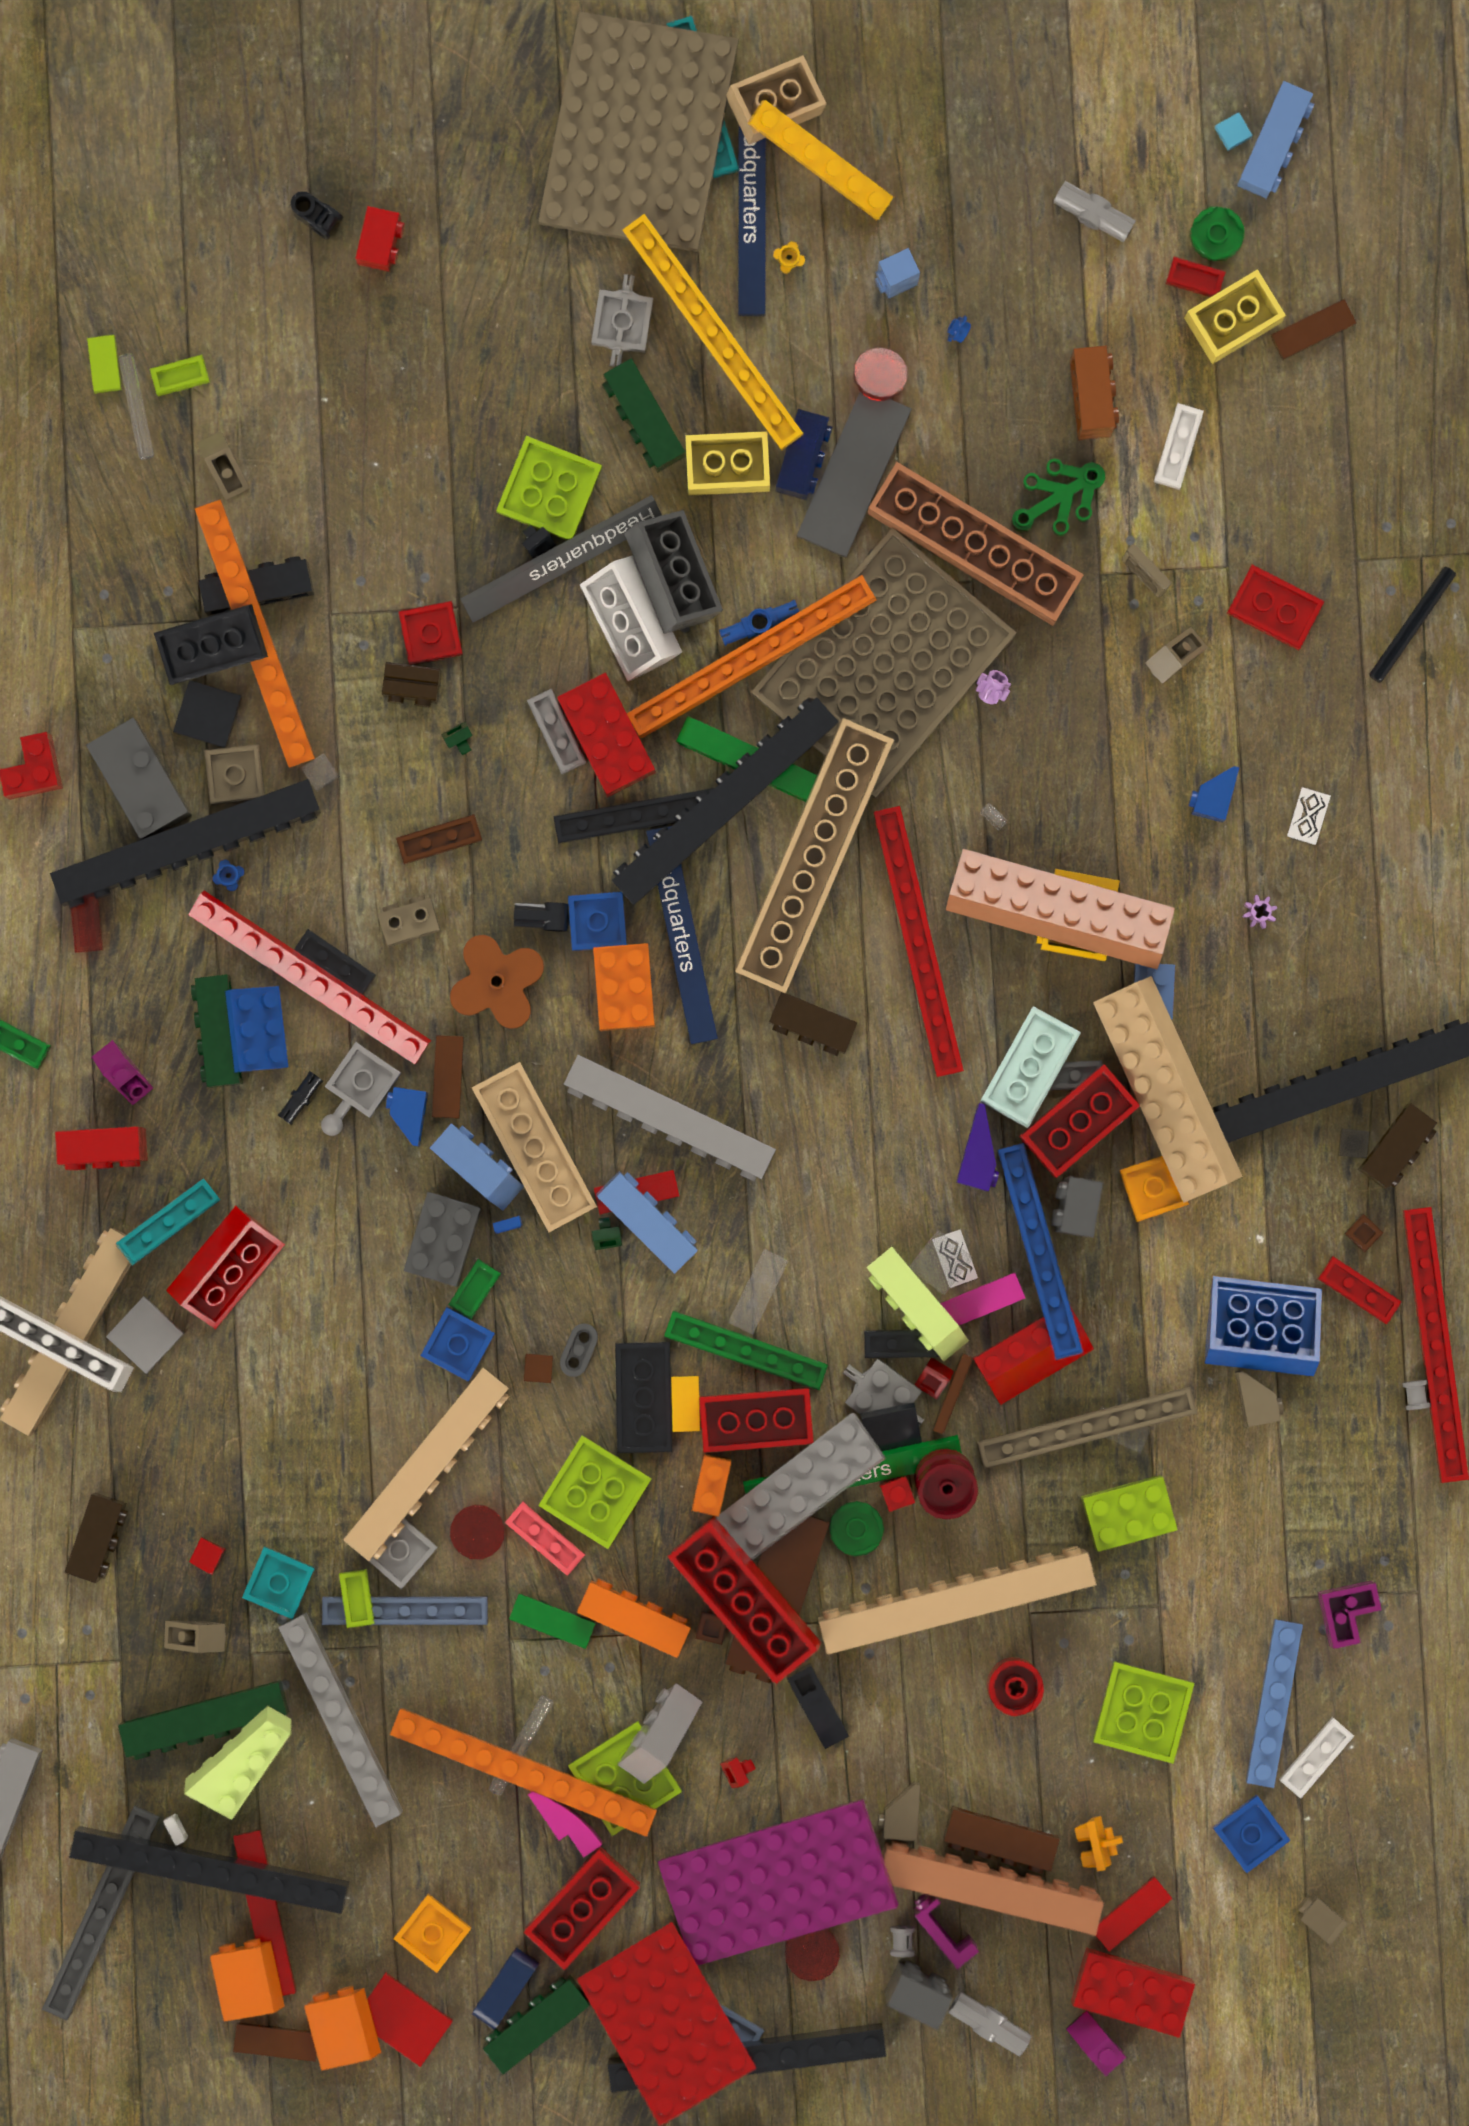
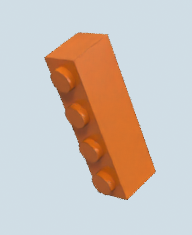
M598 1578L597 1582L591 1580L577 1613L678 1658L691 1629V1625L687 1624L688 1618L674 1612L672 1616L662 1612L663 1607L648 1601L647 1605L636 1601L637 1595L623 1590L622 1593L612 1590L613 1585Z

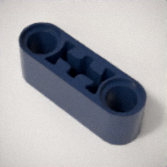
M516 1947L473 2010L472 2015L495 2030L536 1970L539 1962Z

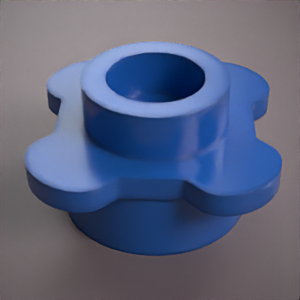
M966 316L959 317L958 319L954 318L947 330V333H949L948 341L956 340L961 343L966 338L971 328V324L966 321Z
M226 859L222 860L219 863L217 873L213 875V882L216 885L222 884L226 886L229 891H235L238 888L239 878L244 875V869L241 866L236 867L230 864ZM227 873L231 874L230 878L226 877Z

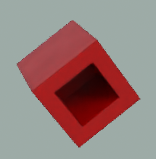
M906 1476L879 1484L889 1512L915 1503Z

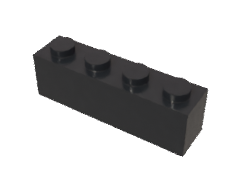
M300 556L287 558L285 563L274 565V562H265L258 564L257 569H247L260 606L315 595L309 564L306 559L301 560ZM218 572L206 574L205 579L198 580L204 611L207 616L231 610Z

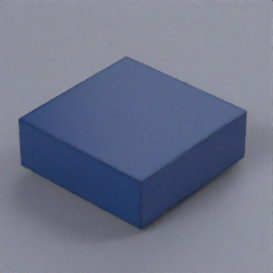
M520 1216L492 1223L497 1234L520 1228L523 1225Z

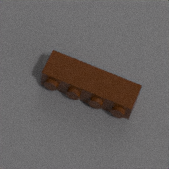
M955 1806L951 1807L943 1836L944 1841L948 1842L949 1848L964 1851V1847L975 1850V1855L990 1859L991 1855L1002 1858L1001 1862L1017 1866L1019 1862L1028 1865V1870L1043 1874L1044 1870H1052L1060 1841L1058 1835Z

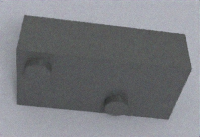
M684 510L637 522L624 533L664 634L708 622L723 611Z
M131 718L86 744L141 840L164 832L192 815L137 720Z

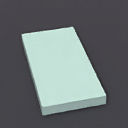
M1033 1006L980 1102L1028 1128L1081 1032Z

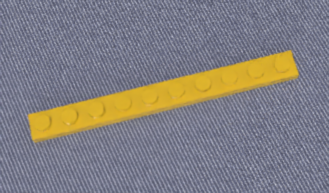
M643 214L622 229L628 240L782 451L804 434L646 215Z

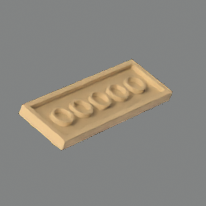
M521 1062L472 1087L549 1233L597 1207Z

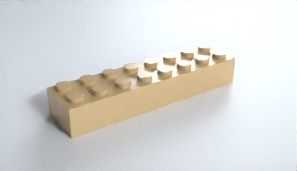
M1152 976L1093 1002L1183 1202H1187L1241 1178L1242 1174Z

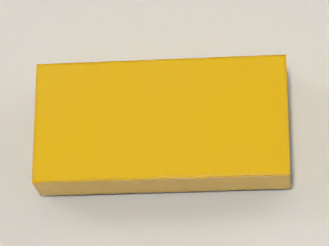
M699 1376L671 1377L673 1432L700 1431Z

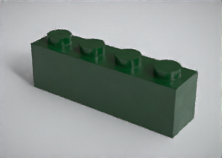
M632 358L604 373L605 382L602 383V387L609 398L614 396L618 406L615 409L622 421L627 420L632 428L629 430V434L636 445L641 443L645 450L642 456L649 468L654 467L658 473L685 458L684 448Z
M228 974L195 978V985H191L192 1000L197 1001L198 1012H194L195 1026L200 1028L201 1039H197L199 1056L203 1055L204 1066L200 1067L202 1083L206 1082L209 1088L243 1084L242 1072L234 1071L225 991L232 989L231 976Z
M571 1975L566 1979L563 1976L559 1977L549 1986L551 1991L544 1996L541 1993L528 2002L529 2008L522 2014L519 2011L515 2012L506 2020L508 2024L501 2031L496 2028L484 2038L486 2042L482 2049L502 2075L590 2006L584 1991Z

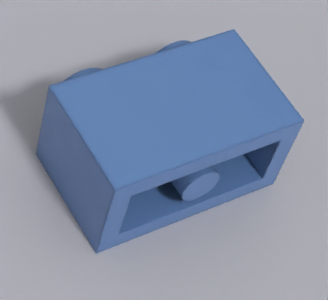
M909 248L879 261L875 282L881 293L885 292L888 299L917 286L920 271Z

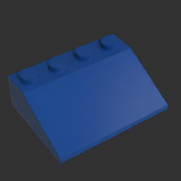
M1213 1276L1206 1333L1205 1364L1314 1376L1320 1362L1322 1289Z

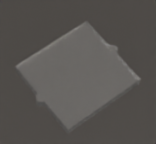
M938 1230L909 1268L923 1278L925 1284L929 1283L945 1295L972 1261L973 1257L959 1247L957 1241L953 1242Z

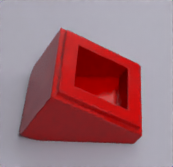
M930 1358L914 1385L937 1400L949 1383L954 1371L936 1359Z
M201 1537L189 1562L213 1575L226 1549Z

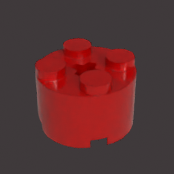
M1012 1657L1001 1660L991 1669L987 1679L988 1695L995 1707L1004 1714L1010 1716L1027 1714L1035 1710L1043 1698L1044 1685L1042 1677L1035 1666L1025 1659ZM1019 1680L1022 1689L1011 1693L1009 1684Z

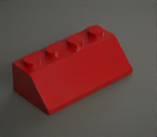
M235 1206L166 1291L182 1307L216 1330L285 1244L253 1217Z
M1072 1308L1071 1311L1083 1353L1056 1360L1043 1315L972 1358L999 1405L1004 1404L1094 1350Z

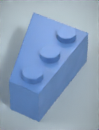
M451 1123L430 1149L485 1198L504 1211L524 1188V1185L510 1174L513 1169L500 1159L496 1162L491 1157L494 1152L482 1142L479 1145L475 1144L472 1141L474 1135L463 1125L458 1129Z

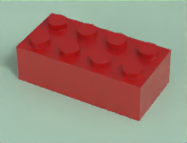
M606 672L557 697L607 798L656 773Z
M1104 1064L1069 1092L1019 1137L1051 1175L1057 1178L1138 1109L1140 1105Z
M809 1388L699 1396L704 1453L805 1445L814 1442Z
M600 1846L527 1924L523 1933L565 1970L640 1888V1882Z
M1086 1947L1071 2002L1074 2007L1180 2038L1195 1983L1191 1978Z

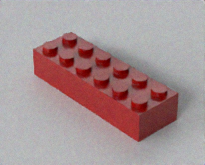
M715 1516L711 1517L669 1554L668 1558L775 1684L818 1651L822 1642Z

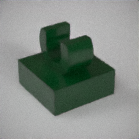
M465 721L441 734L449 749L456 745L462 755L471 751L466 739L473 735Z
M609 1217L599 1218L600 1230L592 1231L595 1250L623 1246L619 1226L611 1228Z

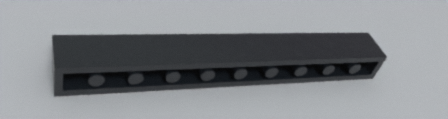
M809 697L797 707L800 712L793 719L787 716L776 726L779 731L773 737L767 734L756 744L759 749L754 754L750 755L747 752L736 762L738 768L731 774L728 771L724 772L715 781L718 784L716 788L711 792L707 789L695 798V801L698 803L690 811L687 807L674 817L677 822L670 829L665 825L654 835L657 840L650 847L644 844L633 854L636 859L631 864L627 865L624 862L613 872L616 877L612 882L633 905L638 903L839 723L817 697L813 701Z
M306 779L50 873L61 905L64 907L69 906L72 909L85 904L84 899L95 896V899H100L110 895L111 889L121 887V890L131 888L137 885L136 880L144 877L147 880L158 878L163 875V870L172 868L173 871L183 869L188 866V861L198 858L199 862L214 857L213 852L221 849H224V852L232 851L239 848V843L249 839L250 843L262 840L266 837L265 833L273 830L276 833L284 832L291 829L290 824L301 820L302 824L317 819L316 815L321 813L310 781Z
M1458 1019L1444 1024L1445 1030L1435 1033L1434 1029L1419 1033V1039L1410 1043L1408 1038L1392 1043L1393 1049L1385 1052L1382 1047L1366 1052L1368 1058L1360 1061L1355 1056L1341 1061L1342 1067L1332 1070L1330 1065L1316 1070L1317 1076L1306 1079L1305 1075L1293 1078L1289 1080L1291 1085L1282 1089L1277 1084L1265 1088V1095L1255 1098L1252 1093L1238 1098L1240 1104L1229 1107L1227 1102L1212 1108L1227 1143L1461 1060L1469 1057V1023L1460 1024Z
M79 1826L75 1830L69 1858L339 1914L344 1910L350 1881L84 1826Z
M882 2023L742 2042L757 2068L747 2075L887 2057ZM621 2057L609 2058L608 2073L611 2093L637 2090L638 2087Z

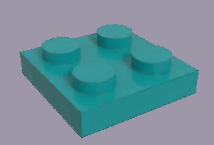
M264 1546L242 1598L294 1619L315 1567Z

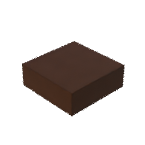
M1362 1214L1344 1235L1365 1253L1384 1232L1366 1215Z
M526 1354L524 1381L551 1383L553 1355Z
M702 1611L695 1639L722 1645L726 1625L716 1614Z

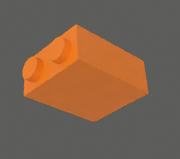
M704 1453L692 1511L719 1517L731 1459Z
M252 1939L244 1942V1946L236 1947L235 1943L219 1946V1951L210 1956L224 2021L275 2013L285 2006L271 1941L261 1943L260 1939Z
M348 1986L337 1990L338 1994L330 1996L328 1991L318 1993L312 1996L313 2000L304 2005L321 2071L371 2060L381 2053L364 1988L354 1990L353 1986Z

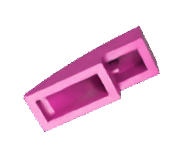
M1011 1273L940 1304L959 1326L1025 1299V1295L1016 1274Z
M529 1791L528 1796L559 1841L569 1835L583 1857L602 1845L603 1840L592 1826L568 1805Z

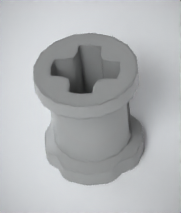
M1427 1380L1402 1383V1386L1406 1388L1408 1399L1406 1410L1431 1407L1426 1398L1425 1385Z
M906 1925L891 1926L890 1932L893 1933V1949L890 1950V1955L894 1957L915 1956V1951L912 1950V1933L915 1932V1927Z

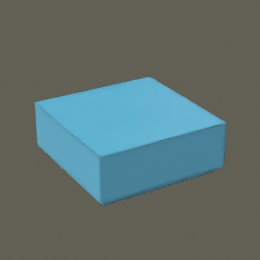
M1239 112L1215 126V130L1228 151L1253 136Z

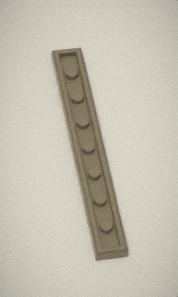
M1189 1386L978 1441L977 1444L984 1469L1190 1416L1197 1414L1191 1387Z

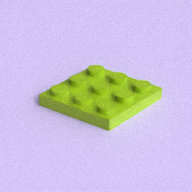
M526 436L496 512L537 529L544 527L549 534L568 541L576 535L602 470V465Z
M582 1435L538 1506L609 1549L652 1478Z
M1113 1661L1093 1742L1174 1764L1195 1683Z
M639 1721L631 1724L568 1764L575 1777L655 1809L682 1792L668 1767H665L644 1784L618 1765L631 1745L632 1740L642 1728ZM601 1819L611 1836L624 1829L621 1826Z

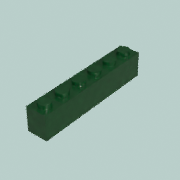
M278 1680L124 1721L118 1725L125 1756H134V1760H139L151 1756L150 1751L160 1749L161 1753L177 1749L176 1744L187 1741L188 1746L204 1742L203 1737L214 1734V1738L217 1739L230 1735L231 1729L240 1727L242 1731V1728L267 1706L283 1715L289 1713V1708L282 1681Z

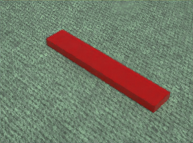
M261 1829L233 1836L237 1858L269 1865ZM246 1894L255 1939H260L261 1943L271 1941L282 1996L295 1994L297 1990L277 1901Z

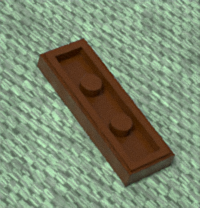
M1345 299L1273 333L1271 338L1282 360H1285L1356 325V321Z
M474 814L396 838L404 865L483 841Z
M436 1035L432 1117L460 1119L463 1036Z
M962 1353L932 1428L935 1432L943 1434L946 1430L973 1360L969 1355Z
M239 2022L236 2025L233 2052L316 2062L317 2052L311 2031Z

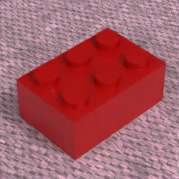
M143 1127L55 1132L57 1165L65 1166V1170H86V1165L92 1164L93 1169L113 1168V1163H120V1167H140V1161H148L146 1128Z

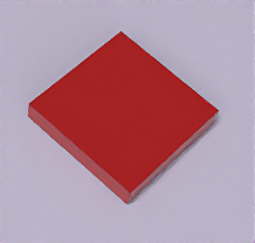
M452 601L398 612L409 665L463 655Z

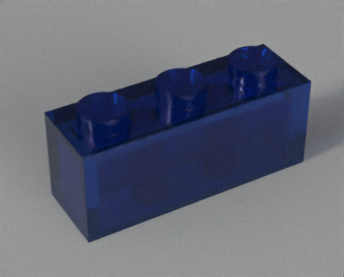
M798 409L795 422L804 435L787 446L776 484V492L807 500L809 493L814 494L818 478H814L816 467L822 468L825 452H821L824 441L829 442L833 427L828 425L829 417Z

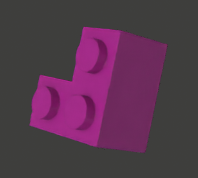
M1371 1580L1317 1592L1328 1644L1333 1649L1361 1643L1355 1616L1382 1610L1376 1583Z

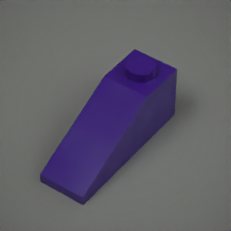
M979 1103L956 1183L988 1192L990 1186L995 1188L999 1172L995 1171L996 1160L985 1104Z

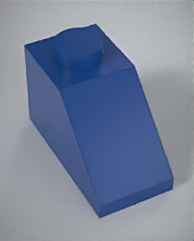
M1234 766L1200 785L1197 791H1192L1188 804L1189 807H1193L1191 815L1223 823L1226 820L1240 767Z
M394 1087L393 1093L388 1092L386 1108L390 1109L391 1117L413 1146L420 1147L428 1092Z

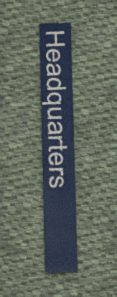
M739 125L738 316H765L766 138L749 145Z
M662 828L646 831L649 846L657 840L654 835ZM680 864L658 884L690 1042L693 1045L717 1040L718 1037L682 866Z

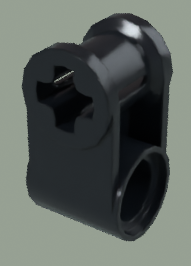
M300 191L292 196L291 209L294 216L316 234L329 240L331 237L329 233L336 223L342 221L344 217L337 210L321 202L308 192ZM301 201H307L311 206L308 211L300 212L296 209L297 204Z

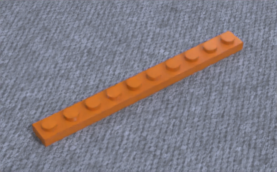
M220 499L194 508L231 610L250 604L253 606L268 657L250 663L288 767L290 768L313 760L315 756L222 500Z
M861 575L628 712L627 715L642 739L877 600Z
M400 1708L390 1733L394 1737L646 1837L657 1812L655 1808L403 1708Z

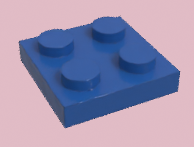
M622 892L568 896L572 951L593 950L594 947L627 945Z
M446 1307L420 1356L469 1382L495 1333Z
M1257 1794L1213 1826L1215 1832L1246 1873L1291 1841Z

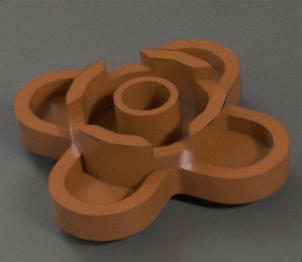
M487 935L472 937L467 941L463 950L464 960L471 973L452 987L450 1001L453 1008L466 1016L476 1015L489 1008L502 1026L509 1029L522 1027L531 1015V1006L524 994V989L536 983L542 977L544 972L543 959L539 953L530 948H521L508 955H504L493 938ZM496 976L502 979V983L498 987L492 985V979Z

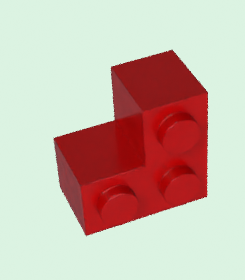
M48 732L20 737L25 764L0 769L4 797L11 800L63 789L52 735Z

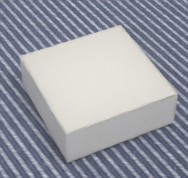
M176 1813L163 1821L175 1846L183 1843L188 1838Z

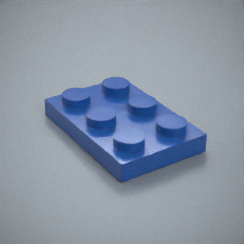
M279 986L225 991L234 1071L247 1072L288 1068Z

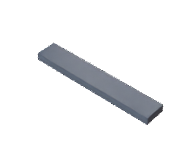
M371 1596L375 1624L372 1625L488 1624V1596ZM322 1597V1625H346L342 1597Z

